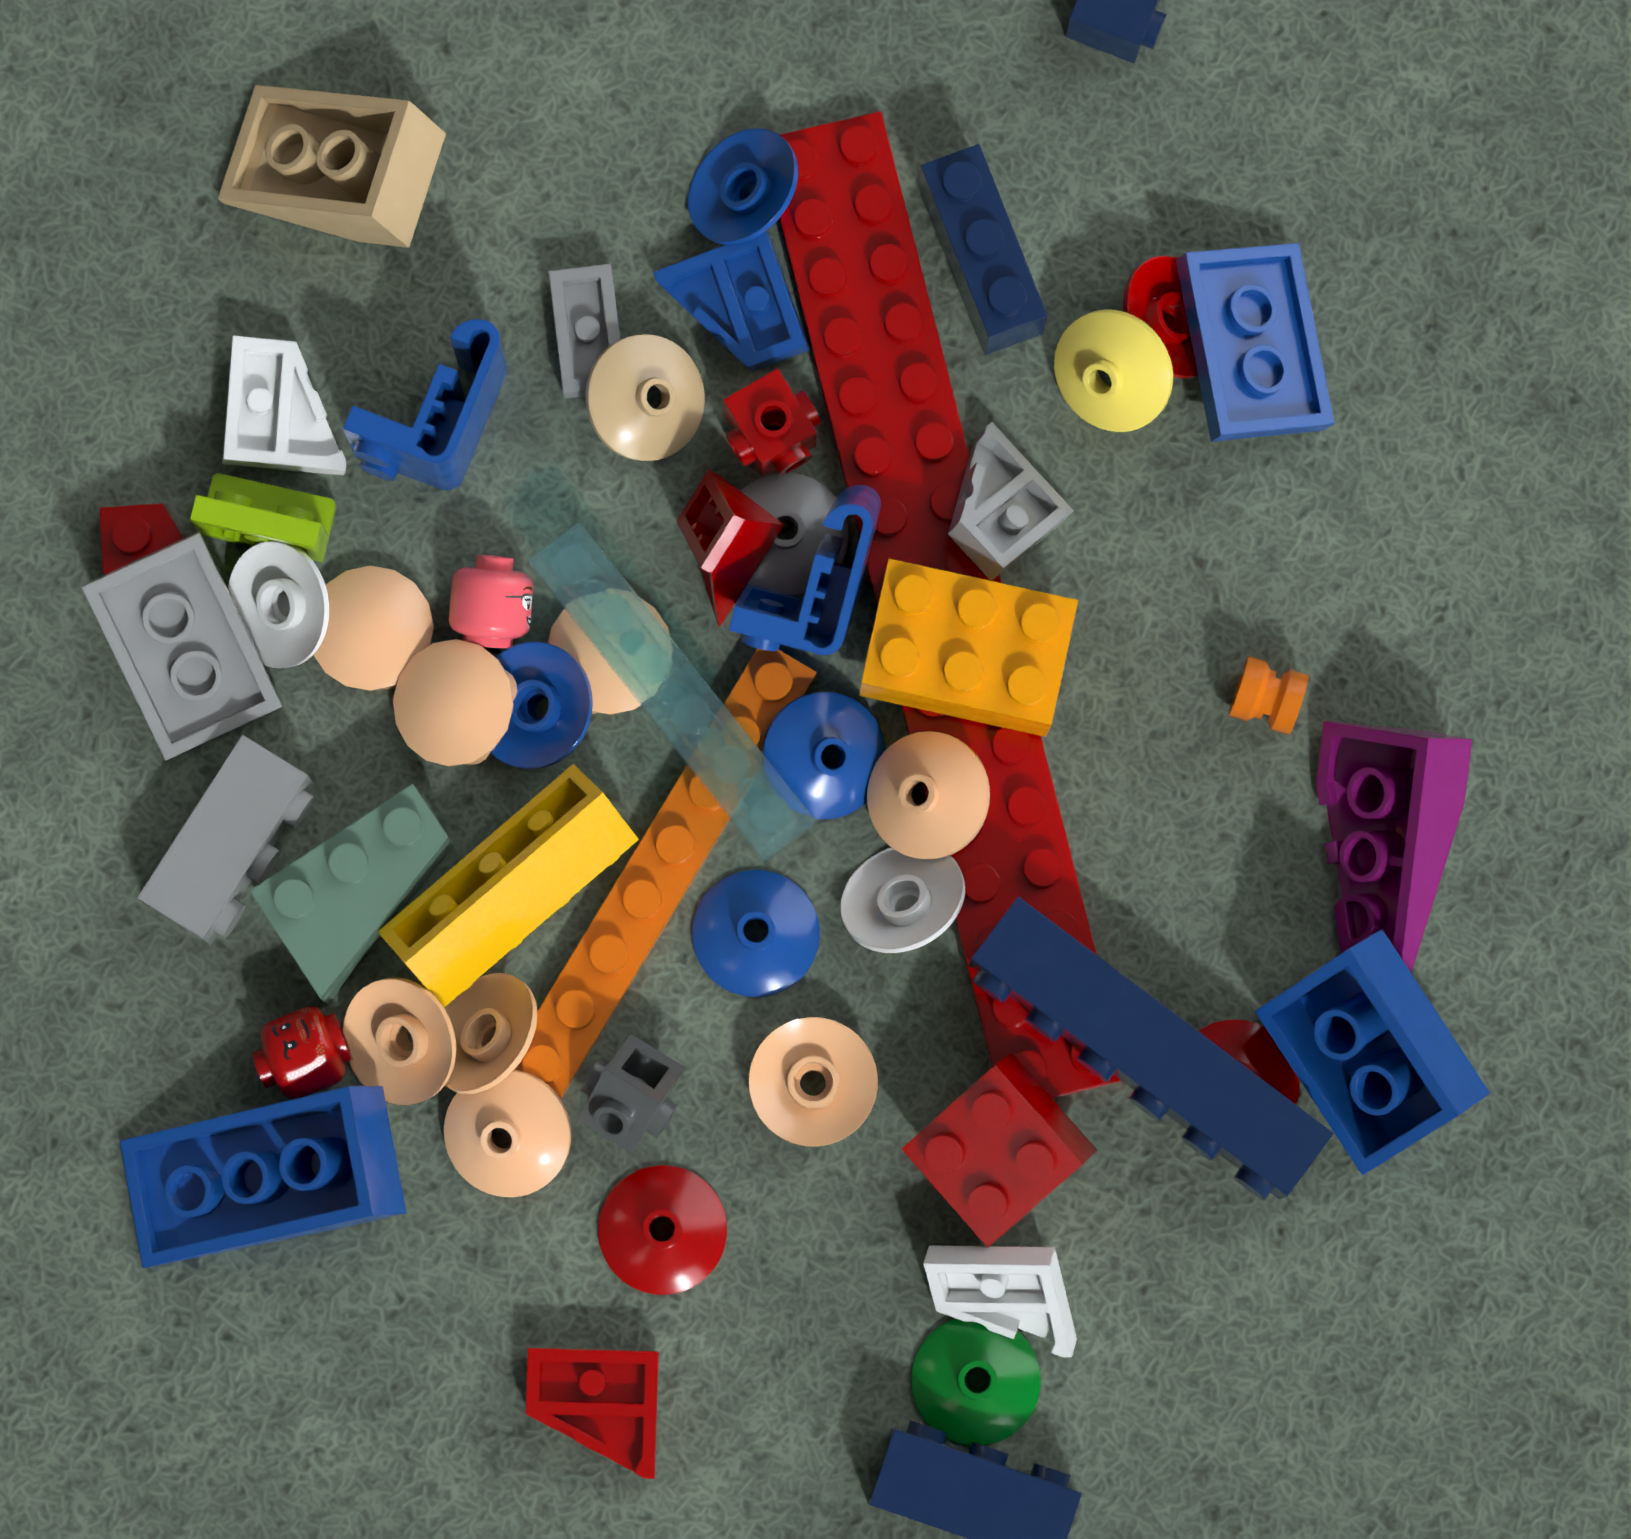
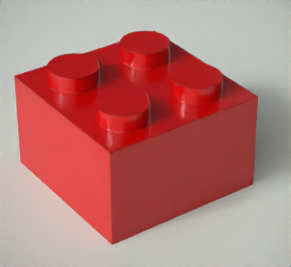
M1010 1053L994 1065L902 1148L903 1152L987 1247L992 1245L1097 1151L1095 1146L1013 1053Z

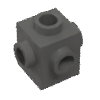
M630 1034L610 1062L602 1058L597 1061L583 1083L580 1091L588 1095L589 1099L578 1121L633 1154L647 1133L659 1138L672 1118L678 1105L668 1098L686 1067Z

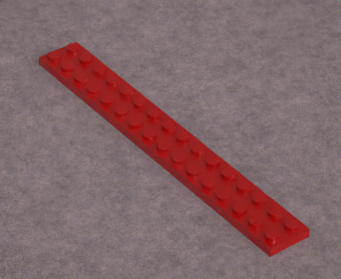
M882 111L780 134L791 145L796 154L798 180L794 195L785 212L779 218L845 485L846 488L854 485L869 486L879 494L881 499V510L866 565L876 609H878L889 559L989 580L948 535L970 456ZM853 514L860 539L863 521L858 515ZM1000 574L992 581L1002 583ZM901 705L908 735L931 731L948 734L960 739L977 754L989 780L990 803L983 826L967 846L951 856L960 867L965 881V898L955 923L991 1067L1010 1053H1013L1052 1099L1123 1082L1115 1075L1106 1082L1086 1069L1076 1059L1081 1050L1063 1036H1060L1056 1043L1033 1029L1024 1020L1030 1011L1010 996L1004 1003L992 998L972 981L978 972L968 965L971 958L1018 896L1097 955L1041 736ZM920 782L926 802L929 791L926 784Z

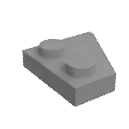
M991 422L974 439L948 535L988 579L992 581L1062 524L1074 510L995 424Z

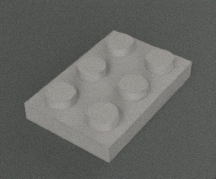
M200 531L82 585V590L165 760L282 707V702Z

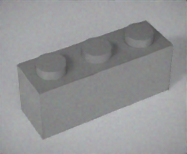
M242 735L137 898L151 909L210 945L217 934L226 938L236 927L245 911L246 905L239 900L251 881L255 880L258 883H262L275 866L281 852L274 847L287 825L293 829L298 828L309 813L315 801V797L308 793L314 784L306 773Z

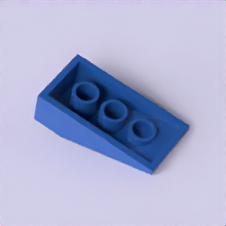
M347 1086L120 1141L142 1268L325 1232L407 1213L383 1086Z

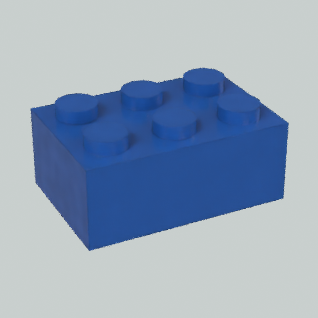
M1382 929L1347 949L1255 1011L1362 1176L1456 1118L1490 1094Z

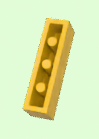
M572 764L382 927L378 933L421 984L439 1000L443 1007H446L458 995L469 989L480 976L509 951L516 948L524 938L554 912L566 905L576 893L605 868L617 861L620 855L639 839L605 794L579 768Z

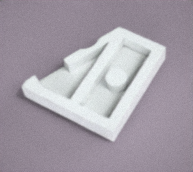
M929 1246L923 1264L937 1312L964 1322L973 1321L980 1323L989 1331L1014 1339L1017 1329H1021L1054 1341L1052 1354L1060 1357H1072L1077 1337L1055 1247Z

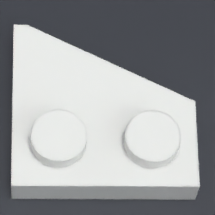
M233 336L222 464L321 474H345L346 459L343 452L338 449L326 420L327 414L318 392L313 389L307 375L308 368L297 342Z

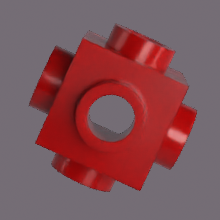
M778 368L723 399L724 416L733 429L726 433L725 436L743 467L753 462L761 477L768 475L774 470L778 472L779 476H784L800 468L812 458L809 450L816 447L817 432L814 427L820 424L821 420L806 393L801 390L793 394ZM768 426H778V427H780L781 429L776 430V431H771V430L766 429V427H768Z

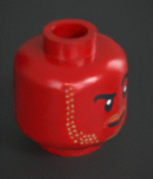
M313 1005L306 1006L264 1024L260 1030L262 1048L251 1052L264 1087L268 1088L277 1084L282 1094L291 1100L308 1096L338 1084L345 1075L344 1063L353 1060L348 1042L335 1013L325 1016L321 1009Z

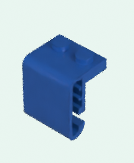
M481 319L468 320L456 327L450 336L458 367L476 374L466 399L457 370L439 364L413 428L352 405L343 430L354 456L362 459L359 465L362 470L388 481H394L397 473L441 490H452L462 483L507 374V364L500 335L492 323Z
M866 485L850 486L839 493L822 526L841 531L849 515L855 514L862 519L863 527L852 567L836 563L844 538L825 533L815 553L804 598L747 584L734 607L729 631L743 634L741 641L744 644L767 651H778L780 644L820 655H829L836 652L841 647L853 619L881 510L879 494L873 488Z

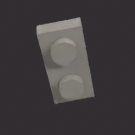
M611 264L549 271L564 399L585 396L588 376L595 361L606 348L620 340Z

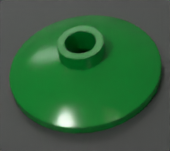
M956 1318L937 1327L924 1340L914 1359L911 1374L914 1401L923 1419L930 1427L946 1432L947 1439L964 1445H971L972 1442L989 1445L1000 1442L1017 1432L1032 1415L1039 1398L1041 1374L1037 1357L1029 1342L1018 1330L1014 1339L989 1331L980 1323L973 1321L964 1322ZM980 1367L988 1373L990 1381L985 1391L973 1393L966 1387L965 1375L971 1368Z

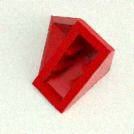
M708 469L676 522L699 564L719 627L726 619L785 524L722 476Z

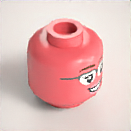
M476 555L475 567H462L453 573L448 621L454 631L463 634L462 641L478 644L482 647L510 648L513 646L514 638L523 637L529 632L534 588L533 580L524 572L513 570L514 558Z

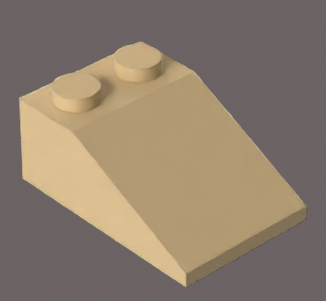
M255 85L218 199L230 206L353 241L409 248L446 133L408 100Z

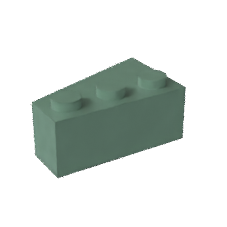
M412 784L250 890V892L320 999L328 1005L362 959L367 957L378 943V939L381 937L378 931L398 915L402 909H405L454 846L414 784Z

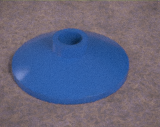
M752 128L737 132L717 144L699 165L689 189V214L696 229L715 243L734 245L752 240L774 225L788 207L797 185L798 162L791 145L776 132L762 128Z
M525 642L512 646L500 653L496 658L499 659L504 670L513 675L517 684V694L513 700L514 706L508 730L491 753L500 761L522 769L546 768L570 755L583 739L591 720L593 707L590 682L580 663L570 653L560 647L544 642ZM546 697L549 702L548 711L543 719H539L535 708L537 703Z
M815 692L792 700L773 718L763 740L762 767L771 791L787 808L810 818L834 819L856 811L867 802V789L871 772L880 756L886 750V745L878 722L870 711L858 701L834 692ZM833 744L839 750L840 759L835 767L828 769L821 761V753L826 746Z
M765 870L741 871L727 876L715 884L701 900L696 910L692 927L694 951L705 973L725 990L746 997L771 996L785 991L797 983L811 967L817 954L820 938L817 913L806 893L790 879ZM755 919L763 921L769 930L767 937L758 943L747 940L743 933L744 926L749 921Z

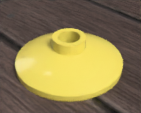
M1111 309L1089 312L1068 326L1057 344L1054 370L1060 392L1071 409L1091 425L1113 432L1133 431L1153 421L1167 405L1173 387V368L1169 353L1157 333L1148 324L1134 315ZM1098 370H1102L1109 375L1111 386L1102 381Z

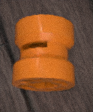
M1248 655L1234 692L1228 716L1247 722L1253 718L1261 720L1263 714L1268 715L1267 723L1271 730L1290 735L1304 699L1309 675L1290 669L1282 673L1279 679L1276 678L1277 671L1271 670L1267 661Z

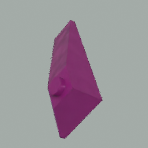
M1336 721L1323 722L1316 786L1319 805H1327L1332 842L1325 843L1328 864L1337 865L1342 898L1334 907L1341 953L1382 929L1412 973L1465 803L1472 739L1421 730Z

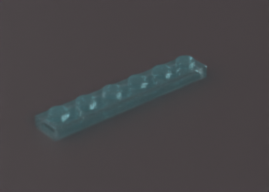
M580 522L529 560L530 566L764 863L768 862L815 825L816 821Z

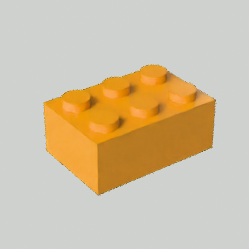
M889 559L859 696L1047 737L1053 721L1078 600Z

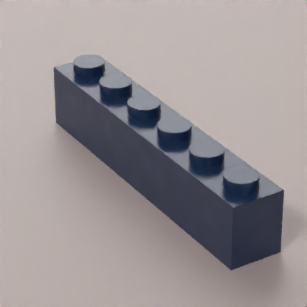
M1019 896L968 964L978 972L972 981L979 988L1001 1003H1004L1010 996L1030 1011L1024 1020L1033 1029L1056 1043L1060 1036H1063L1081 1050L1076 1059L1086 1069L1106 1082L1115 1075L1134 1090L1129 1097L1133 1104L1157 1121H1161L1165 1114L1186 1129L1181 1137L1186 1144L1211 1161L1214 1160L1217 1154L1221 1155L1239 1169L1234 1175V1179L1262 1200H1266L1270 1193L1278 1199L1287 1197L1334 1134Z

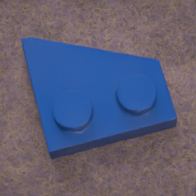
M767 231L747 242L723 245L653 272L659 285L751 372L810 350L771 237Z

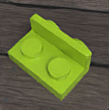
M217 473L212 477L208 497L196 495L190 520L202 536L251 547L269 541L292 544L303 550L313 561L323 563L337 505L331 498Z

